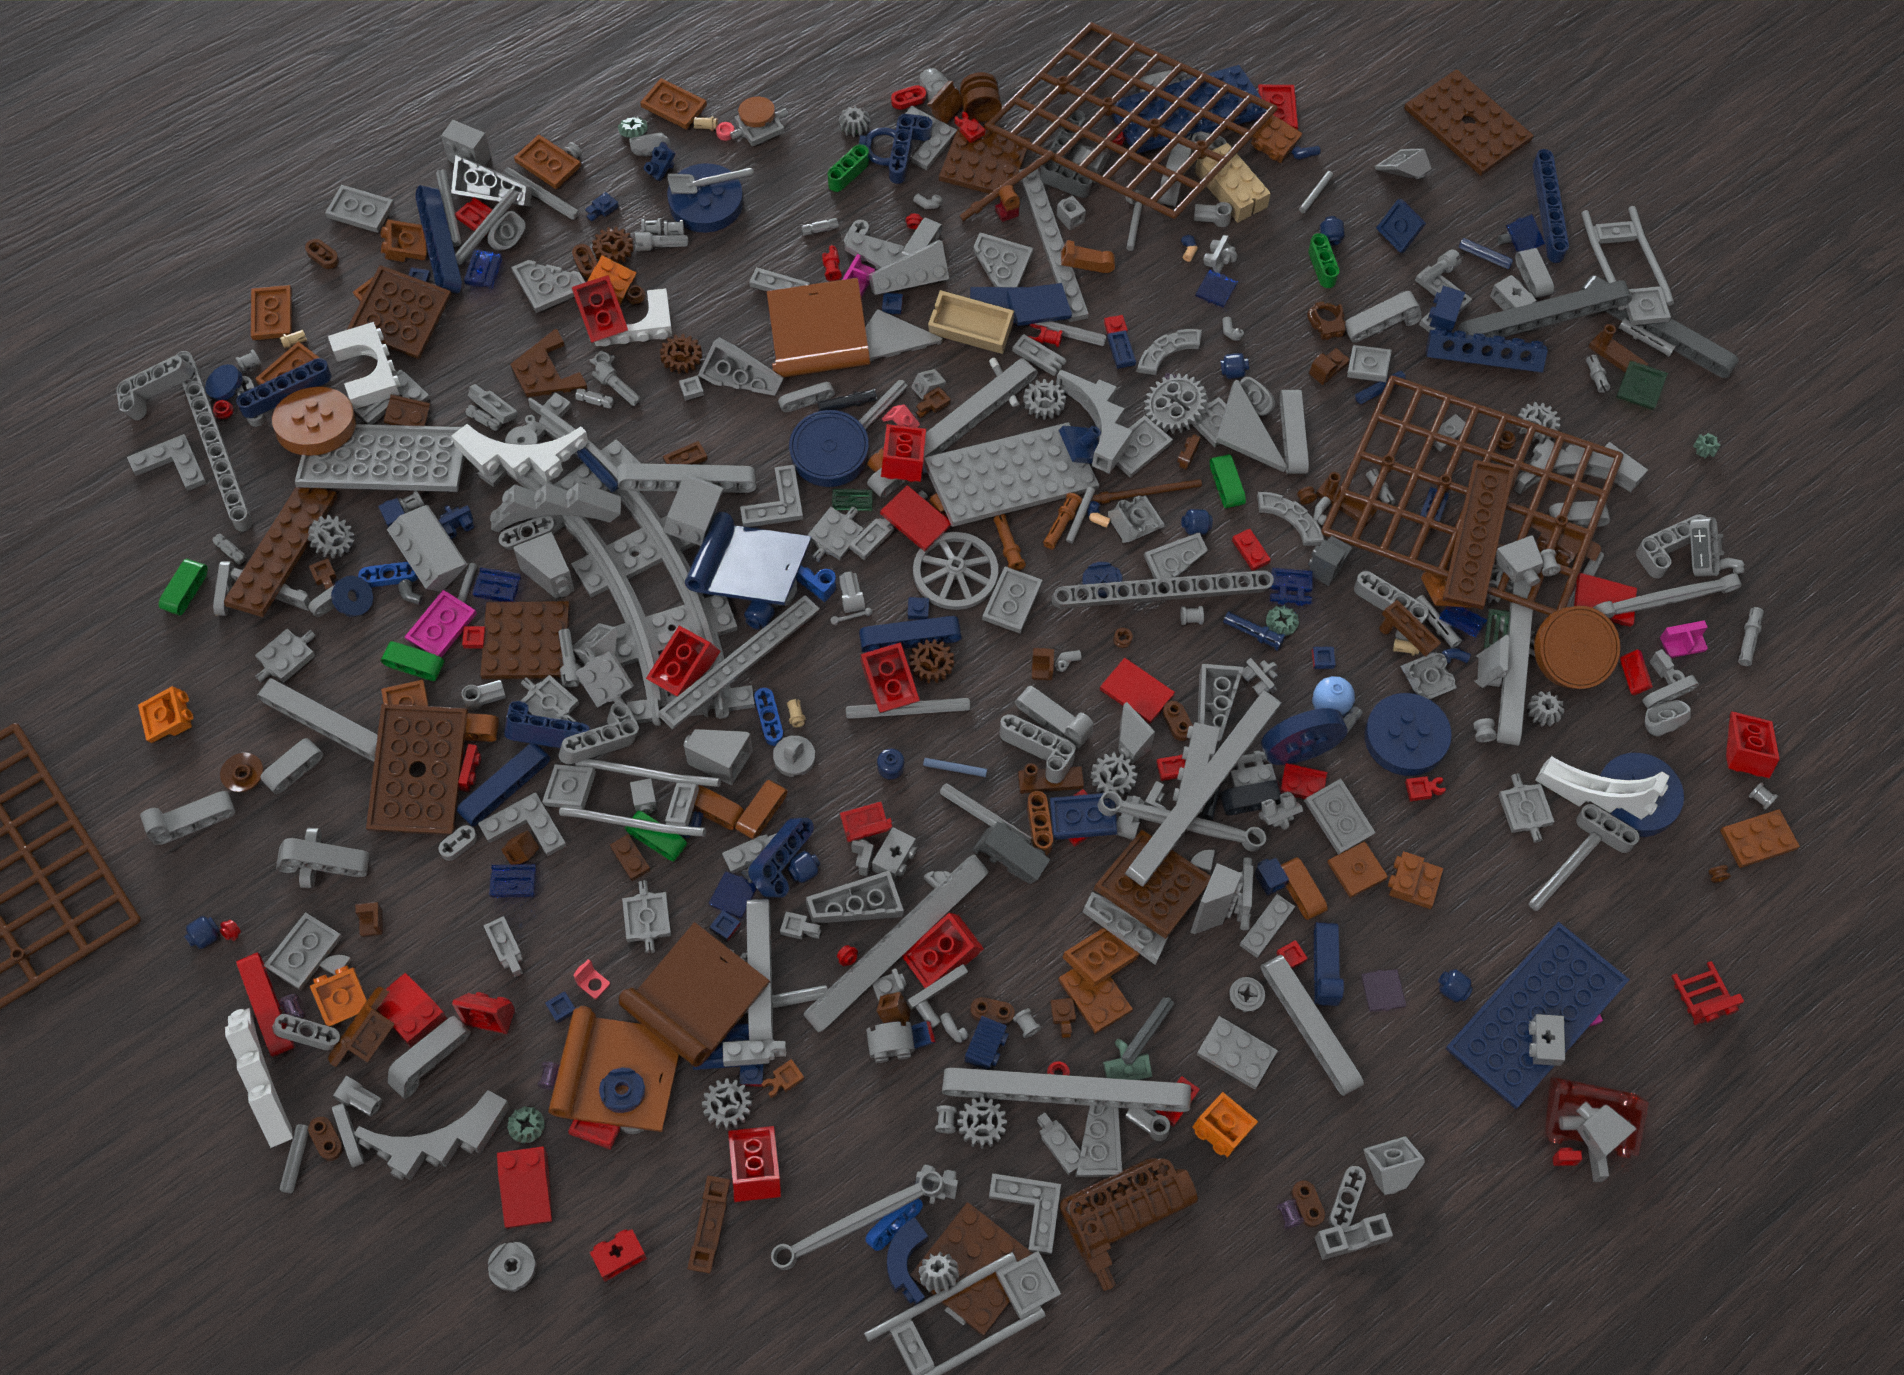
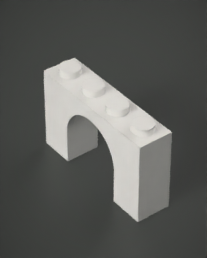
M666 288L647 291L649 311L642 321L635 324H626L628 331L596 341L595 345L608 346L673 337Z
M374 322L328 336L337 362L360 355L371 356L378 360L375 370L370 375L344 383L353 409L389 399L390 394L400 395L397 389L401 387L397 375H392V372L395 371L392 360H387L386 356L390 355L386 344L382 345L381 340H384L380 328L376 329Z

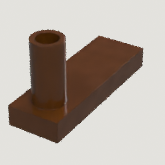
M1607 324L1603 331L1591 341L1589 348L1636 380L1647 368L1648 363L1613 340L1616 328L1612 324Z
M1331 472L1316 492V495L1321 499L1328 497L1331 505H1333L1341 487L1339 485L1340 474ZM1344 498L1339 510L1354 520L1359 521L1365 504ZM1372 509L1365 527L1377 513L1378 509Z
M1398 600L1382 612L1385 620L1379 627L1380 631L1383 634H1389L1395 627L1425 657L1441 644Z
M1032 763L1027 764L1025 770L1018 771L1020 794L1035 791L1077 790L1084 787L1081 766L1071 767L1064 779L1059 783L1049 782L1045 777L1046 769H1037V766Z

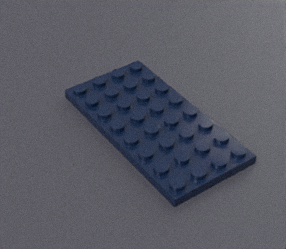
M1240 65L1208 73V75L1261 98ZM1194 77L1167 85L1163 91L1179 98L1197 78ZM1204 81L1186 101L1202 108L1220 88ZM1145 91L1121 98L1115 106L1131 112L1149 92ZM1227 92L1209 112L1226 119L1244 99ZM1157 96L1138 116L1147 121L1153 118L1158 119L1173 103ZM1250 103L1233 123L1238 125L1259 119L1267 109ZM1179 107L1161 127L1178 134L1196 114ZM1114 113L1111 115L1117 126L1125 119ZM1203 117L1184 138H1187L1190 134L1192 138L1194 133L1201 131L1211 133L1219 124ZM1131 122L1122 132L1131 147L1148 129ZM1162 135L1150 137L1136 153L1166 146L1171 140Z
M1558 922L1445 1049L1512 1107L1517 1109L1555 1066L1533 1064V1057L1529 1055L1530 1043H1533V1035H1529V1022L1533 1020L1535 1015L1564 1016L1566 1053L1630 979ZM1544 1036L1542 1039H1545L1546 1043L1549 1044L1550 1041H1547L1546 1036Z

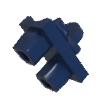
M661 142L659 147H654L652 151L653 157L650 162H646L644 170L657 181H661L667 169L673 168L674 162L672 160L676 153L665 142Z
M447 505L444 507L446 513L440 515L441 519L438 520L450 539L457 536L455 529L460 526L463 527L464 531L474 528L473 517L468 505L461 509L456 507L452 510Z

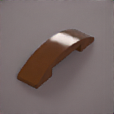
M707 1175L702 1198L703 1204L694 1246L692 1245L688 1270L711 1274L722 1231L730 1179Z

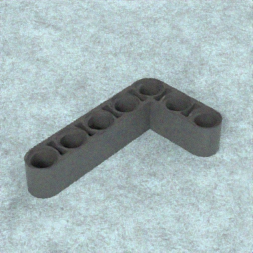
M1076 110L1067 121L1082 128L1085 114L1080 110ZM1061 127L1050 150L1056 154L1076 133ZM1072 149L1063 158L1067 159ZM1052 160L1043 164L1040 172V180L1047 185L1081 198H1085L1090 194L1093 180Z

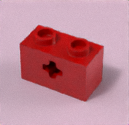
M632 1229L620 1231L614 1236L615 1239L609 1242H600L590 1252L605 1282L647 1259ZM617 1249L620 1251L621 1256L618 1258L615 1256L614 1251Z

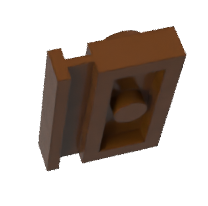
M947 81L927 104L928 107H931L934 117L945 124L963 106L961 94L957 87H954L953 81Z
M390 394L384 423L400 426H425L430 403Z

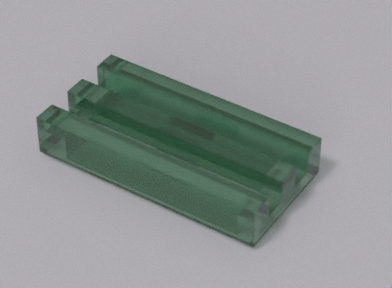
M833 489L832 508L835 510H850L851 507H855L857 510L872 511L873 490ZM837 496H849V497H848V498H841V497H837ZM850 496L868 497V498H856V497H850Z
M1489 609L1484 650L1492 645L1489 643L1492 615H1497L1493 638L1494 644L1498 640L1501 615L1505 616L1502 637L1507 634L1509 611Z

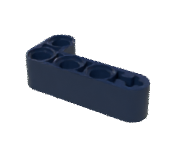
M902 114L899 116L889 162V179L891 182L900 184L905 181L913 140L927 141L932 137L931 118L914 114Z
M514 701L509 705L504 736L513 741L561 748L565 738L589 731L590 729L584 723L528 714L529 706L526 703Z
M809 818L789 819L748 869L749 877L764 897L779 898L787 895L789 885L781 871L812 835L814 825Z
M1315 922L1313 935L1315 1005L1338 1006L1344 992L1343 979H1340L1339 927L1337 923Z

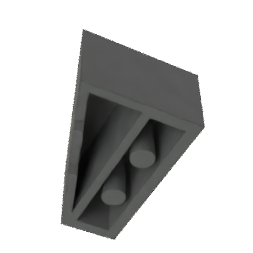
M1000 822L985 830L972 850L976 854L981 851L990 856L989 861L994 864L999 861L1008 867V872L1029 884L1038 880L1050 861L1044 851L1034 848L1028 844L1029 842L1026 838L1020 835L1017 836L1007 824Z

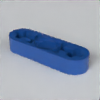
M408 562L364 567L358 574V577L366 581L370 588L399 584L404 579H409L411 582L418 579L414 570L411 571L410 575H407L408 570L412 569ZM387 571L395 572L391 578H385L384 574ZM371 574L370 579L366 580L367 575Z
M760 688L755 693V703L764 738L767 744L776 746L783 739V730L775 699L770 689ZM765 695L767 698L768 706L765 707L763 700L761 699V696ZM771 712L775 715V718L771 721H766L763 719L765 713ZM774 726L775 734H777V738H773L771 736L770 727Z
M918 1198L884 1216L868 1232L866 1243L875 1251L883 1249L905 1223L919 1214L923 1206L922 1201Z

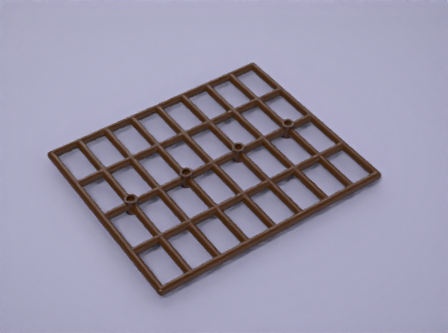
M1090 22L985 123L984 127L1043 156L1049 150L1040 146L1062 126L1076 134L1056 154L1054 153L1055 157L1050 160L1172 219H1176L1277 111V106ZM1091 30L1106 37L1088 56L1073 50ZM1113 41L1129 47L1111 66L1095 60ZM1135 51L1152 57L1133 77L1117 70ZM1066 55L1082 61L1067 77L1060 76L1057 79L1047 74ZM1158 61L1174 67L1156 87L1140 80ZM1088 65L1104 72L1086 91L1070 85ZM1181 71L1196 77L1197 79L1179 98L1163 91ZM1111 75L1127 82L1112 98L1106 97L1102 100L1092 95ZM1041 79L1056 86L1037 106L1021 99ZM1204 81L1220 88L1202 108L1186 101ZM1133 86L1149 92L1131 112L1115 106ZM1069 92L1078 96L1059 117L1043 110L1059 94L1064 95ZM1227 92L1244 99L1226 119L1209 112ZM1157 96L1173 103L1158 119L1153 118L1147 121L1138 116ZM1086 100L1102 107L1082 128L1067 121ZM1250 103L1267 109L1249 130L1233 123ZM1014 105L1030 111L1010 132L995 125ZM1179 107L1195 113L1196 115L1178 134L1161 127ZM1114 113L1125 118L1106 138L1089 131L1104 115L1110 116ZM1037 115L1053 122L1033 143L1017 136ZM1203 117L1219 124L1205 141L1199 140L1195 143L1184 138ZM1131 122L1148 129L1129 149L1112 142ZM1226 128L1243 135L1225 156L1208 149ZM1162 135L1171 140L1152 161L1136 153L1150 137ZM1082 137L1099 144L1079 165L1063 158ZM1178 143L1194 150L1191 156L1176 171L1159 164ZM1106 148L1122 155L1103 176L1086 169ZM1207 156L1218 162L1199 183L1183 176L1197 159H1204ZM1129 159L1146 166L1127 187L1109 180ZM1152 170L1169 177L1150 199L1133 191ZM1176 181L1193 188L1174 210L1157 203Z
M1390 376L1323 525L1322 535L1327 537L1332 535L1344 543L1447 579L1449 571L1446 569L1453 554L1462 511L1455 527L1437 522L1434 518L1446 492L1452 490L1464 495L1467 493L1468 487L1451 482V477L1464 450L1484 457V462L1490 463L1493 460L1514 468L1505 511L1510 510L1526 516L1516 541L1526 538L1533 519L1553 525V532L1546 549L1555 550L1559 537L1564 530L1584 536L1572 569L1560 565L1561 570L1558 573L1567 575L1569 578L1557 609L1535 602L1544 578L1542 574L1543 567L1540 573L1537 574L1540 582L1531 586L1527 599L1505 591L1510 579L1505 572L1502 574L1498 587L1489 586L1487 594L1546 615L1567 607L1623 460V453L1397 376ZM1395 384L1415 391L1402 421L1382 414ZM1422 394L1443 400L1431 430L1410 424ZM1450 403L1471 410L1459 440L1438 433ZM1478 413L1499 419L1487 450L1466 443ZM1378 421L1399 428L1388 454L1383 458L1365 452ZM1507 422L1528 429L1516 460L1495 453ZM1406 431L1427 438L1414 469L1394 462ZM1535 432L1556 439L1545 469L1523 463ZM1434 441L1455 447L1447 469L1440 478L1422 472ZM1564 442L1585 448L1574 479L1552 472ZM1593 451L1614 458L1603 489L1581 482ZM1361 459L1381 466L1380 473L1369 497L1348 490ZM1392 470L1410 476L1398 507L1377 500L1387 474ZM1520 470L1541 477L1529 508L1509 502V496ZM1418 479L1438 485V490L1426 517L1405 510ZM1549 480L1570 487L1560 515L1556 518L1537 511ZM1578 490L1599 497L1588 528L1568 522L1567 517ZM1344 498L1365 504L1352 537L1331 529ZM1373 508L1394 515L1380 547L1360 540V536ZM1401 518L1423 525L1409 557L1388 550ZM1430 528L1451 535L1439 567L1417 560ZM1498 543L1497 548L1505 545Z
M13 723L1 730L0 741L14 733L24 749L0 763V773L28 756L38 773L0 795V820L4 825L0 828V838L9 833L19 849L0 861V871L24 857L34 875L1 894L0 905L38 882L49 900L6 925L0 915V939L4 938L11 950L10 958L0 964V974L18 964L29 980L1 998L0 1009L141 921L140 916L18 723ZM44 780L53 797L12 821L2 804ZM59 804L68 821L26 845L17 828ZM74 828L83 845L41 869L32 852ZM89 852L99 869L57 894L47 877ZM104 876L114 894L72 919L62 901ZM119 901L130 919L90 944H87L77 927ZM54 907L64 925L27 948H20L12 932ZM69 932L80 950L37 976L29 963L30 956Z

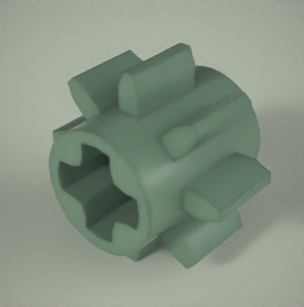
M1709 433L1705 436L1699 435L1693 445L1694 448H1697L1696 454L1704 458L1710 455L1714 457L1721 444L1717 443V437Z

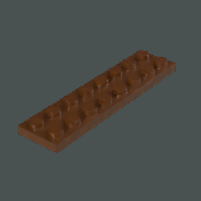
M1474 459L1442 601L1483 610L1514 468Z
M296 487L224 599L226 607L260 617L265 616L310 543L308 540L310 526H312L314 520L318 521L320 516L326 517L337 499L336 492L323 488Z

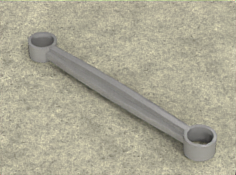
M1734 573L1724 576L1719 580L1663 590L1616 603L1611 601L1603 602L1593 608L1611 618L1617 614L1664 606L1669 603H1677L1720 591L1728 593L1740 588L1742 584L1738 575Z
M1113 791L1105 792L1098 801L1099 811L1106 816H1113L1120 812L1162 824L1171 813L1169 810L1123 801ZM1103 799L1113 800L1116 808L1110 809L1106 807ZM1197 817L1187 829V831L1242 842L1244 848L1252 852L1258 851L1266 841L1264 831L1258 827H1251L1244 831ZM1248 834L1256 835L1260 840V844L1251 843L1248 839Z
M927 1171L922 1174L918 1184L873 1203L821 1229L791 1247L787 1244L777 1245L771 1253V1260L779 1269L789 1270L795 1265L797 1258L851 1234L923 1195L929 1197L940 1195L944 1189V1181L939 1173ZM931 1176L937 1177L940 1182L939 1187L932 1192L926 1191L924 1189V1181ZM783 1249H789L792 1253V1258L786 1265L778 1264L776 1259L777 1254Z

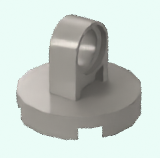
M788 736L776 744L773 751V760L776 768L786 776L805 775L812 769L815 763V750L812 743L806 738Z

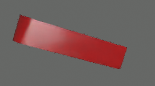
M257 952L236 961L271 1056L275 1057L295 1048L293 1041L276 1036L272 1030L275 1019L283 1013L260 954ZM282 1023L281 1028L286 1029V1023Z

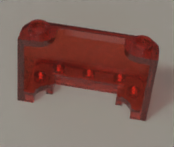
M1551 1077L1545 1125V1136L1548 1137V1141L1562 1144V1141H1567L1568 1139L1585 1142L1578 1130L1560 1129V1116H1581L1576 1110L1585 1102L1592 1108L1599 1109L1604 1105H1608L1636 1128L1635 1131L1613 1149L1617 1151L1616 1155L1630 1158L1631 1155H1639L1649 1106L1647 1100L1640 1095Z

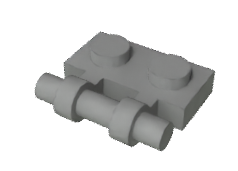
M1257 750L1240 758L1236 764L1237 770L1230 772L1233 788L1276 780L1272 764L1263 765L1262 760H1267L1264 752ZM1254 762L1255 767L1245 768V763Z

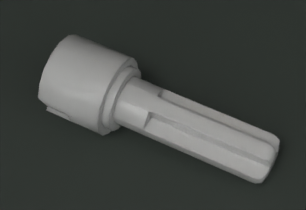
M635 232L636 251H651L653 247L688 246L687 235L652 236L650 232Z
M1449 250L1441 255L1435 265L1422 273L1421 281L1429 283L1443 272L1449 273L1460 266L1462 260L1456 259L1459 253L1456 250Z
M604 360L596 365V369L599 372L593 371V377L603 385H610L631 405L635 406L639 403L640 396L617 377V371Z
M561 629L558 633L563 657V666L560 668L562 686L576 687L581 681L575 672L581 666L576 664L570 630Z

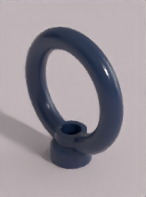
M882 127L870 131L866 136L860 135L859 145H865L868 148L869 160L878 165H889L890 158H881L872 152L870 148L871 141L879 135H889L894 138L896 130Z

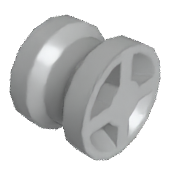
M1485 718L1473 723L1474 729L1477 731L1475 735L1476 741L1490 742L1497 738V733L1493 729L1495 726L1493 719Z

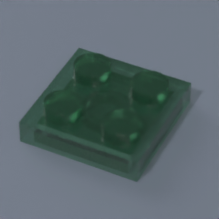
M1630 360L1616 398L1654 410L1668 373Z

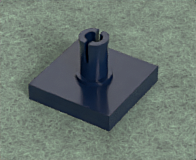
M1398 199L1376 229L1400 253H1404L1427 223L1402 199Z
M1062 426L1058 431L1072 462L1092 464L1094 452L1099 444L1097 438L1101 435L1100 429L1096 426H1091L1090 428Z

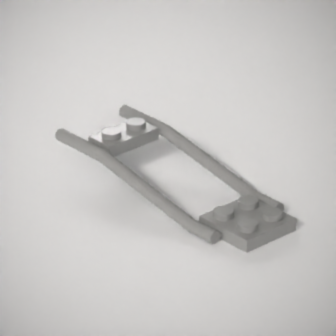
M1631 206L1628 208L1632 221L1596 224L1595 226L1592 224L1589 211H1583L1581 215L1591 246L1608 283L1615 282L1616 280L1600 244L1635 241V239H1638L1660 287L1629 289L1632 296L1631 302L1617 307L1618 310L1626 308L1631 325L1669 322L1671 316L1667 306L1673 305L1674 300L1668 283L1645 237L1636 207Z
M592 759L575 763L576 766L554 765L542 802L545 806L561 807L559 809L560 816L578 817L670 834L705 837V828L688 827L699 791L698 786L719 787L721 785L720 778L679 775ZM595 769L675 782L676 787L665 819L666 824L584 810L596 774Z
M1039 1251L1019 1262L1016 1261L1014 1254L1011 1252L956 1282L955 1287L949 1286L948 1292L942 1290L939 1294L936 1293L910 1309L865 1332L864 1335L869 1342L890 1331L911 1375H942L1046 1317L1041 1305L1056 1298L1061 1293ZM996 1272L1020 1320L935 1367L911 1319Z

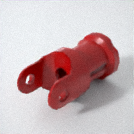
M831 245L829 246V253L822 254V261L826 268V280L835 281L842 277V273L838 266L840 260L837 248Z
M1030 324V327L1039 329L1041 333L1037 338L1028 337L1038 343L1043 344L1046 342L1054 344L1059 348L1063 335L1062 330L1058 332L1047 329L1046 326Z

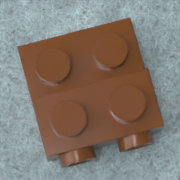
M1272 115L1255 133L1251 144L1255 149L1266 153L1272 160L1282 163L1300 140L1302 133Z
M387 219L385 227L381 229V238L385 239V242H382L381 253L385 254V259L404 262L406 257L425 260L426 241L422 225Z
M1403 851L1401 857H1396L1393 865L1396 873L1391 875L1388 882V887L1391 888L1389 896L1431 909L1443 868L1423 862L1424 858Z

